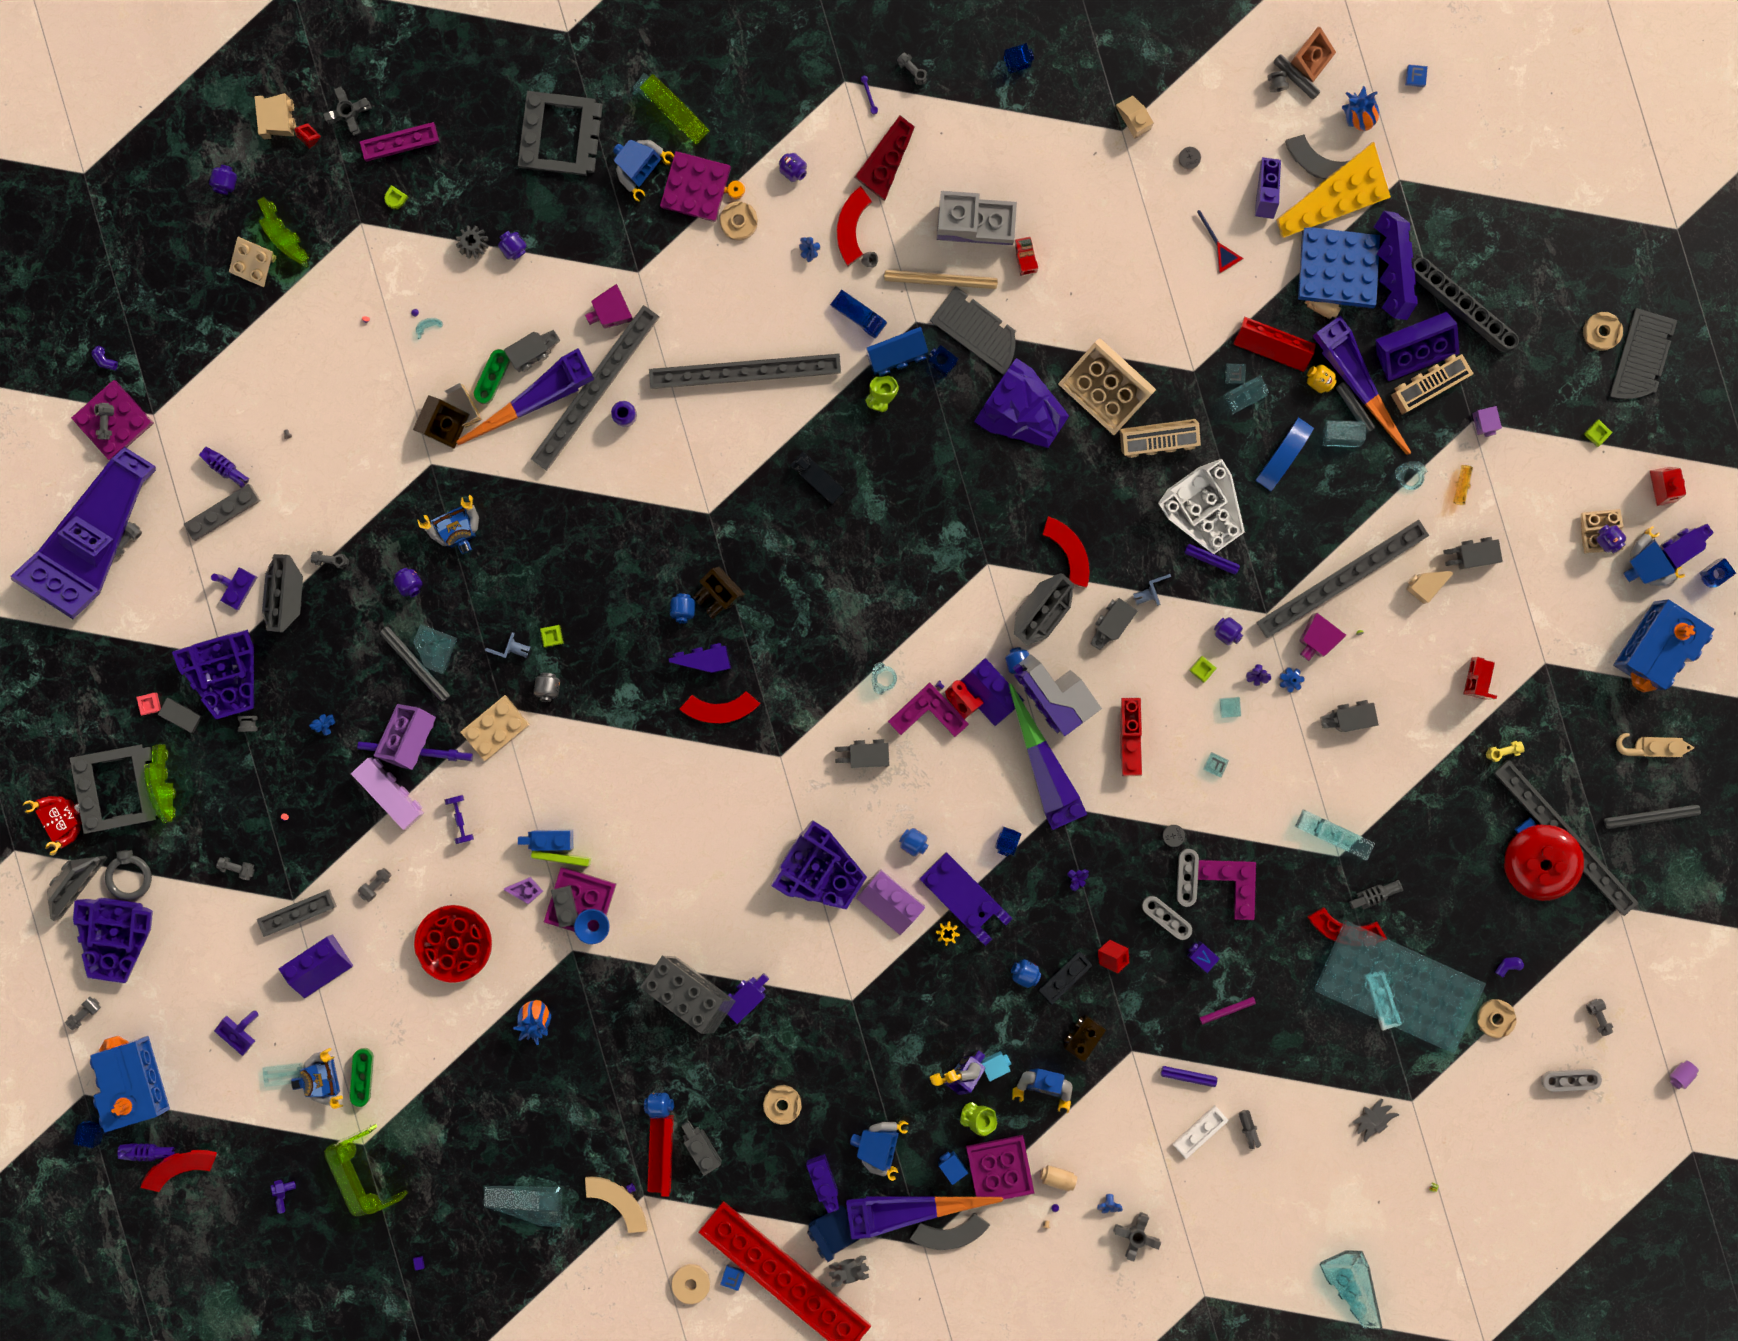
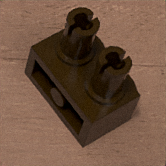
M720 567L712 568L699 581L703 587L693 595V599H698L696 602L702 605L712 595L716 601L705 611L707 614L711 613L709 616L715 619L723 609L732 608L745 594Z
M1084 1015L1083 1018H1078L1074 1025L1076 1027L1075 1030L1064 1039V1048L1083 1062L1087 1060L1106 1031L1102 1025L1087 1015Z

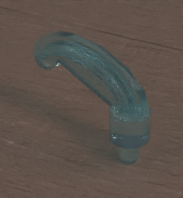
M427 318L420 321L416 327L417 338L421 339L425 328L434 325L442 327V321L437 318Z

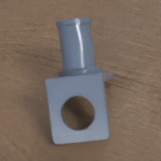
M1171 574L1149 581V589L1134 593V598L1143 597L1135 600L1136 604L1139 605L1154 600L1157 606L1161 605L1153 583L1169 578Z
M512 632L504 654L489 648H485V651L504 658L510 652L527 658L528 653L521 651V649L529 651L531 646L515 642L513 639L515 633Z

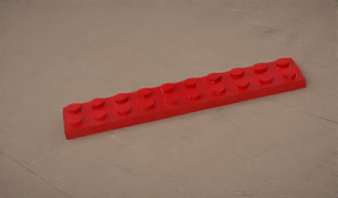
M724 1201L698 1231L699 1234L827 1341H860L871 1328V1324Z

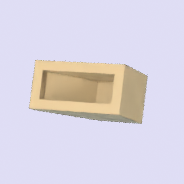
M1134 96L1116 104L1134 139L1151 130L1154 122L1145 106Z
M1445 571L1415 574L1408 581L1409 586L1406 590L1423 604L1429 603L1453 573Z

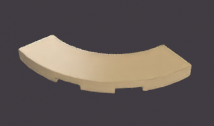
M601 1177L585 1178L587 1198L602 1199L617 1208L626 1222L628 1233L648 1231L642 1207L627 1189L609 1179Z

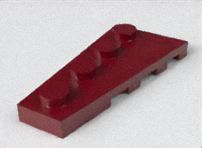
M899 115L854 177L884 201L915 128L914 125L901 115Z

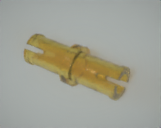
M1461 465L1459 479L1455 483L1457 488L1453 503L1457 505L1466 504L1468 489H1471L1470 479L1473 467Z

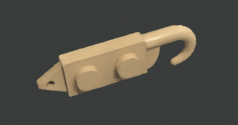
M1629 733L1620 735L1616 741V748L1622 755L1683 757V754L1694 749L1693 746L1683 741V738L1641 737L1636 741L1635 748H1624L1622 745L1623 739L1630 736Z

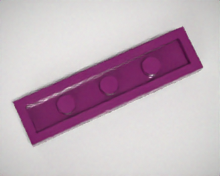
M434 122L360 141L366 162L440 143Z

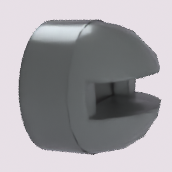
M866 252L863 254L861 262L864 266L873 268L878 263V256L875 252Z

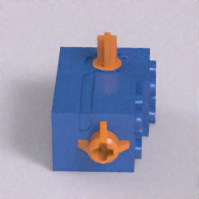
M1669 599L1654 601L1613 666L1629 675L1632 679L1633 687L1641 692L1669 689L1675 681L1673 678L1677 672L1679 673L1684 668V662H1694V660L1696 661L1701 656V649L1712 639L1714 628Z
M114 1036L105 1039L99 1052L90 1055V1065L96 1074L95 1082L101 1091L94 1095L93 1103L95 1108L98 1109L100 1116L99 1124L104 1129V1133L157 1117L170 1110L149 1036L129 1042L120 1036Z

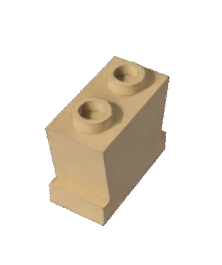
M285 93L266 99L263 96H255L258 134L264 140L272 139L271 135L294 136L296 122L292 118V111H294L293 100Z

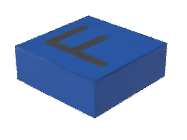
M1408 65L1405 85L1425 87L1428 66Z
M727 1265L720 1285L739 1291L745 1271Z

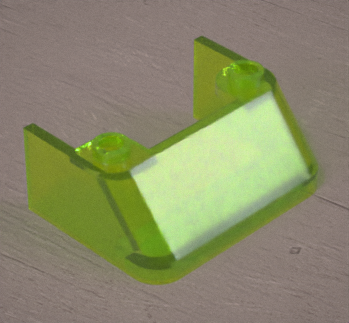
M376 1124L329 1145L324 1154L346 1205L354 1216L373 1214L401 1201L408 1194L405 1190L380 1201L377 1195L372 1193L366 1195L350 1159L356 1154L354 1140L371 1133L377 1128Z

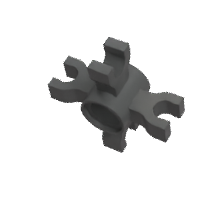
M342 87L334 89L339 103L337 110L323 114L326 122L331 125L343 119L348 123L350 132L354 136L360 134L361 131L356 120L360 112L372 109L370 102L367 98H363L352 104L348 101L346 92ZM347 108H351V112L348 115H344V111Z
M1140 1212L1136 1226L1128 1229L1115 1224L1113 1230L1115 1235L1129 1239L1130 1244L1125 1256L1127 1260L1133 1262L1135 1261L1138 1248L1148 1245L1159 1250L1161 1245L1159 1238L1145 1234L1144 1230L1149 1217L1148 1214ZM1141 1233L1142 1237L1136 1241L1132 1239L1133 1235Z
M859 1256L856 1259H846L839 1263L834 1262L830 1264L829 1268L835 1271L828 1272L829 1276H832V1279H836L831 1283L832 1287H838L842 1283L849 1284L869 1278V1274L864 1273L869 1270V1266H866V1263H862L866 1260V1256Z

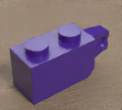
M1708 524L1693 529L1684 528L1677 533L1678 537L1673 540L1670 538L1663 542L1661 549L1673 568L1677 569L1706 549L1705 541L1714 532Z

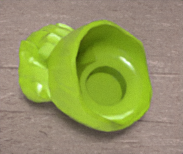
M890 376L875 377L870 383V395L865 400L867 406L873 410L885 412L888 409V403L895 398L899 390L896 380Z
M969 1102L962 1109L960 1123L965 1127H970L973 1132L980 1136H987L996 1129V1113L989 1107L977 1106L975 1103Z

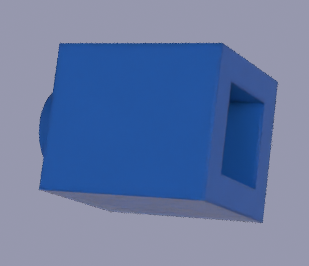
M954 1151L951 1153L946 1152L939 1158L938 1165L952 1185L968 1174L967 1168Z

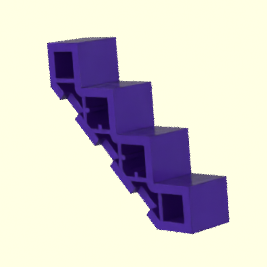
M1383 211L1374 228L1387 237L1378 250L1377 255L1387 262L1389 266L1379 281L1392 292L1383 304L1382 309L1395 319L1407 320L1418 304L1417 296L1414 293L1416 282L1415 271L1412 269L1411 262L1413 251L1412 242H1409L1410 223L1398 213Z

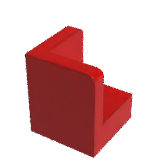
M1109 940L1098 950L1099 964L1111 971L1119 973L1129 964L1128 948Z

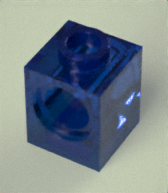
M1027 43L1004 51V59L1009 74L1031 67L1034 55L1032 49H1028Z
M941 345L938 349L934 347L928 355L930 358L928 363L945 377H947L959 360ZM941 355L945 356L947 358V362L945 364H939L936 360L937 357Z
M1726 558L1715 560L1699 572L1702 576V582L1710 588L1720 586L1736 574ZM1715 569H1716V570L1718 571V573H1719V576H1718L1717 579L1714 577V570H1715Z
M1002 826L995 844V848L998 849L997 853L1007 857L1009 854L1014 855L1022 833Z
M85 1121L77 1126L73 1144L94 1148L101 1144L104 1129L99 1123Z

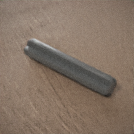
M1282 54L1275 58L1274 64L1281 71H1286L1287 76L1311 99H1315L1320 94V90Z
M1342 382L1336 387L1337 391L1363 431L1369 433L1375 426L1347 383Z

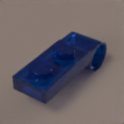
M842 289L830 304L832 308L860 326L875 339L887 325V322L881 316Z

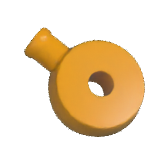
M732 181L728 187H725L724 193H728L731 198L739 199L745 193V186L740 181Z

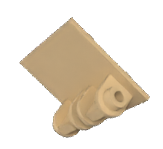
M237 237L229 272L264 287L270 263L275 262L276 255L266 248Z

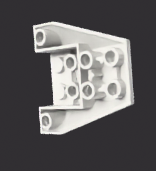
M1222 459L1195 469L1167 489L1158 503L1172 523L1212 554H1215L1245 532L1232 475Z

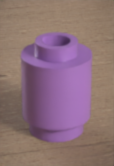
M1687 1060L1684 1063L1681 1062L1669 1076L1671 1079L1670 1083L1677 1089H1686L1698 1076L1699 1069Z

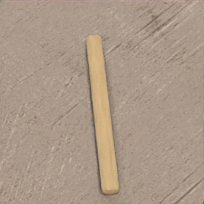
M885 270L884 280L890 282L997 289L998 285L997 278L894 270Z

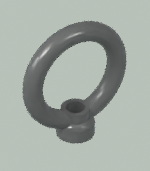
M132 850L116 852L117 858L108 865L105 872V883L112 895L122 900H135L142 897L150 888L152 881L149 866L144 860L134 856ZM133 863L142 870L144 881L137 891L125 893L115 886L113 873L120 864Z

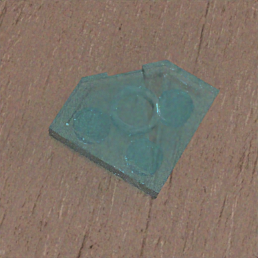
M420 624L414 639V645L421 656L424 667L444 674L457 638Z

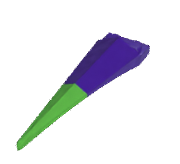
M1009 683L1043 811L1051 829L1054 830L1087 815L1080 796L1013 685Z

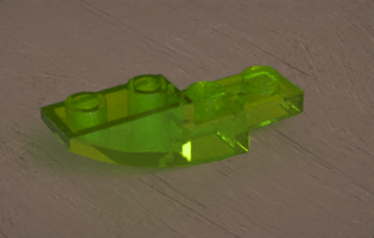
M265 197L257 200L265 218L259 220V223L269 239L293 261L305 268L309 267L306 261L309 257L304 249L301 250L298 244L301 241L297 233L292 232L288 228L285 229L284 223L275 214L277 209L272 201L269 202Z
M157 744L152 746V763L144 765L145 783L148 796L156 814L162 823H169L175 817V808L173 807L175 788H173V783H165V780L168 778V770L165 769V761L168 759L166 745Z

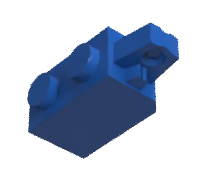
M573 829L534 830L528 832V836H519L518 845H528V849H532V851L574 849Z

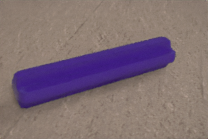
M1189 544L1185 549V554L1229 573L1237 574L1239 571V564Z
M1162 1066L1160 1072L1162 1077L1210 1087H1216L1218 1082L1216 1076Z

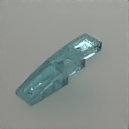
M1302 810L1295 825L1296 828L1364 860H1368L1375 845L1374 842L1306 810Z

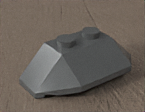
M274 554L265 573L262 613L267 625V631L284 632L300 615L303 575L290 555Z
M1062 573L1040 582L1016 612L1014 635L1026 645L1048 638L1071 608L1075 584Z
M106 856L71 860L62 866L61 874L50 882L49 885L51 887L47 891L50 919L55 921L64 916L106 861Z

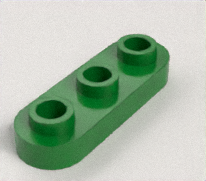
M502 349L494 350L491 353L474 390V397L481 404H488L493 400L509 366L510 359ZM499 357L504 358V361L502 363H498L497 360ZM495 374V380L491 381L490 375ZM486 391L488 396L482 398V393Z
M361 1048L353 1055L350 1101L356 1107L366 1105L371 1098L374 1055L368 1048ZM362 1054L367 1056L366 1061L362 1060ZM361 1073L365 1075V1080L360 1078ZM359 1093H363V1095H364V1098H363V1099H360V1098H359V1096H358Z

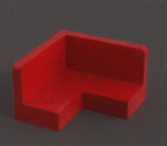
M1480 657L1471 658L1463 695L1485 700L1497 699V695L1488 693L1495 665L1494 662Z

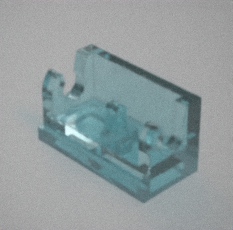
M1259 375L1227 392L1224 397L1233 414L1267 397L1269 391L1262 376Z
M1327 420L1323 428V432H1325L1323 446L1361 447L1366 440L1365 422Z

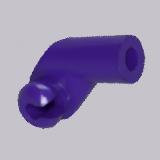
M96 346L92 350V357L97 365L116 370L118 362L106 359L104 348Z
M1518 957L1505 958L1495 973L1503 978L1508 970H1522L1524 963Z

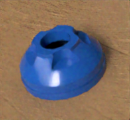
M588 909L578 915L574 923V930L579 940L593 945L602 942L607 937L610 924L603 912L597 909ZM590 920H596L599 923L597 931H591L588 928Z

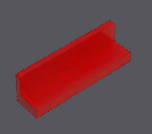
M1245 316L1234 341L1236 346L1303 372L1314 355L1316 345Z
M669 1115L666 1118H650L647 1191L661 1193V1196L669 1197L671 1193L674 1115Z

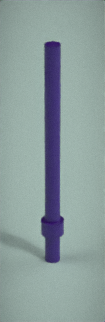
M358 742L357 748L376 751L379 744ZM422 748L419 756L446 758L448 761L473 760L472 753H462L452 749L444 751Z

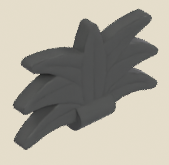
M1383 1099L1378 1100L1372 1110L1364 1107L1366 1115H1362L1353 1121L1354 1124L1361 1122L1358 1127V1134L1366 1130L1364 1142H1367L1372 1134L1376 1132L1381 1133L1388 1127L1387 1123L1391 1119L1399 1116L1398 1113L1386 1114L1392 1106L1385 1105L1381 1107Z

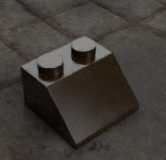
M428 395L413 430L455 449L456 442L464 428L462 425L467 422L470 414L441 399Z

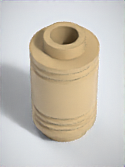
M1315 301L1304 302L1308 308L1329 319L1332 317L1336 318L1341 310L1339 304Z
M1047 1165L1046 1168H1042L1040 1173L1042 1184L1068 1192L1070 1190L1073 1191L1076 1186L1077 1176L1073 1172Z

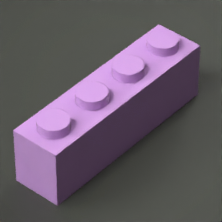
M367 758L351 773L352 776L403 830L408 829L424 814L421 810L423 807L416 800L412 801L408 796L410 793L403 786L399 787L395 782L396 778L390 772H385L382 768L383 764L377 758Z

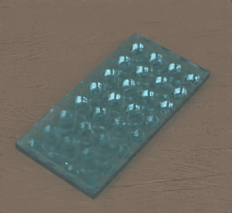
M1345 920L1314 991L1455 1054L1486 983Z

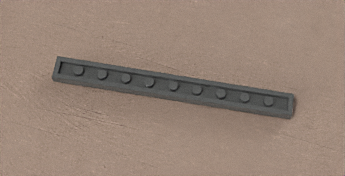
M645 305L642 306L592 374L594 380L584 385L531 457V460L546 471L550 468L660 317Z
M840 353L649 369L651 389L841 374Z
M1420 520L1415 521L1256 623L1265 637L1269 638L1429 536L1428 532Z
M1506 760L1493 772L1539 824L1560 827L1577 840L1584 856L1583 873L1621 915L1625 916L1639 904L1510 760Z

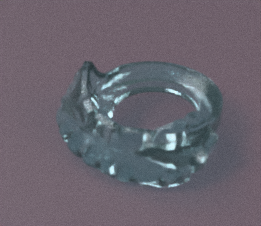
M1413 461L1398 466L1395 470V475L1404 488L1415 490L1423 484L1424 475L1428 471L1423 463ZM1408 469H1414L1419 475L1418 482L1413 486L1407 485L1404 481V476Z
M879 662L874 665L871 682L874 692L882 695L885 691L894 688L897 682V675L891 667ZM883 671L891 672L893 675L892 684L883 686L881 683H878V674Z

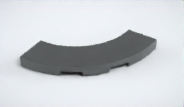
M1305 134L1286 139L1285 141L1293 159L1306 172L1317 178L1327 179L1340 167L1349 162L1332 161L1322 157L1309 145Z
M975 1213L967 1221L952 1229L933 1228L920 1222L910 1236V1240L930 1249H955L975 1241L989 1228L990 1224Z

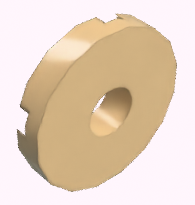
M736 201L724 207L720 217V225L726 236L733 240H744L753 235L757 229L758 218L756 211L751 205ZM736 216L744 218L742 225L734 224L733 221Z
M1600 312L1592 315L1586 321L1583 327V336L1591 348L1598 351H1606L1620 342L1623 336V326L1614 314ZM1601 326L1607 329L1606 336L1600 335L1599 328Z
M1491 999L1485 1002L1477 1013V1024L1480 1030L1492 1038L1508 1036L1514 1030L1517 1023L1514 1008L1507 1002L1499 999ZM1495 1014L1501 1015V1021L1498 1024H1494L1492 1021V1017Z
M780 1085L769 1090L765 1096L763 1107L765 1114L773 1123L783 1125L791 1123L798 1117L802 1104L796 1090L786 1085ZM785 1100L788 1103V1107L785 1110H780L777 1107L778 1101Z
M688 1264L682 1266L676 1271L672 1279L674 1295L685 1304L701 1302L710 1290L708 1273L699 1265ZM693 1279L697 1285L695 1288L690 1289L686 1286V1281Z

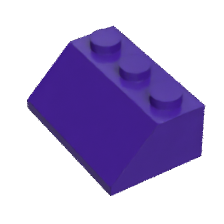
M986 658L960 680L966 685L967 690L975 699L980 697L984 702L978 709L994 726L1015 710L1009 683Z
M332 934L278 969L288 985L302 997L306 998L352 968L353 964Z

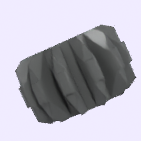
M467 226L466 232L462 229L460 230L462 236H456V239L460 241L456 244V247L461 248L459 252L462 255L466 254L467 258L470 259L473 254L474 258L477 259L479 252L482 255L485 254L482 249H488L489 246L485 242L489 239L487 236H484V230L479 231L477 226H474L473 229ZM472 239H474L476 242H475V244L472 243V246H471V245L469 244V241H470V240L473 241Z

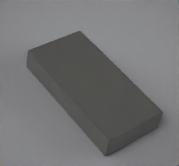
M170 698L166 699L158 713L159 716L190 733H194L203 717Z

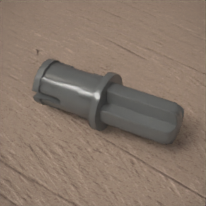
M1242 1110L1239 1112V1117L1243 1126L1242 1132L1246 1135L1249 1148L1255 1149L1254 1142L1256 1148H1259L1261 1143L1256 1132L1257 1126L1253 1123L1250 1111Z

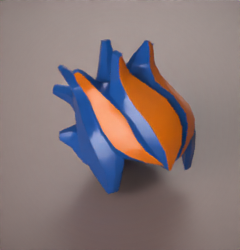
M1365 86L1362 87L1358 96L1356 93L1352 95L1346 92L1345 94L1349 97V104L1342 105V109L1345 112L1348 126L1355 127L1360 131L1372 129L1377 123L1380 113L1374 98L1378 92L1375 91L1367 95Z
M540 1000L524 1004L517 1016L518 1026L513 1027V1030L521 1031L518 1040L521 1041L525 1037L529 1040L531 1037L536 1045H539L538 1038H542V1035H548L551 1013Z

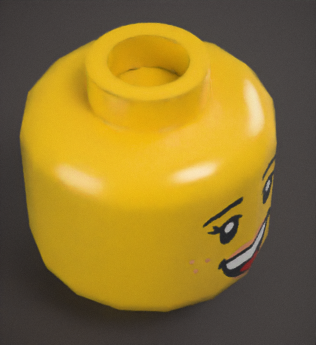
M1325 365L1313 366L1307 373V384L1319 393L1329 392L1336 384L1335 373Z

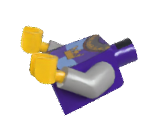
M975 1050L972 1056L962 1058L954 1070L944 1074V1078H941L940 1073L930 1076V1080L935 1086H940L943 1083L946 1084L958 1095L971 1093L985 1070V1066L981 1064L985 1055L979 1050Z

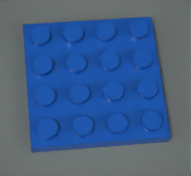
M1313 227L1304 228L1302 231L1298 300L1375 308L1379 263L1377 252L1380 246V235Z

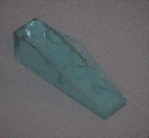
M485 1186L484 1206L539 1226L561 1227L562 1187Z
M1345 1250L1322 1261L1320 1267L1326 1280L1330 1285L1336 1287L1339 1291L1338 1296L1341 1299H1345L1351 1306L1350 1311L1363 1328L1382 1329L1370 1267L1363 1251Z

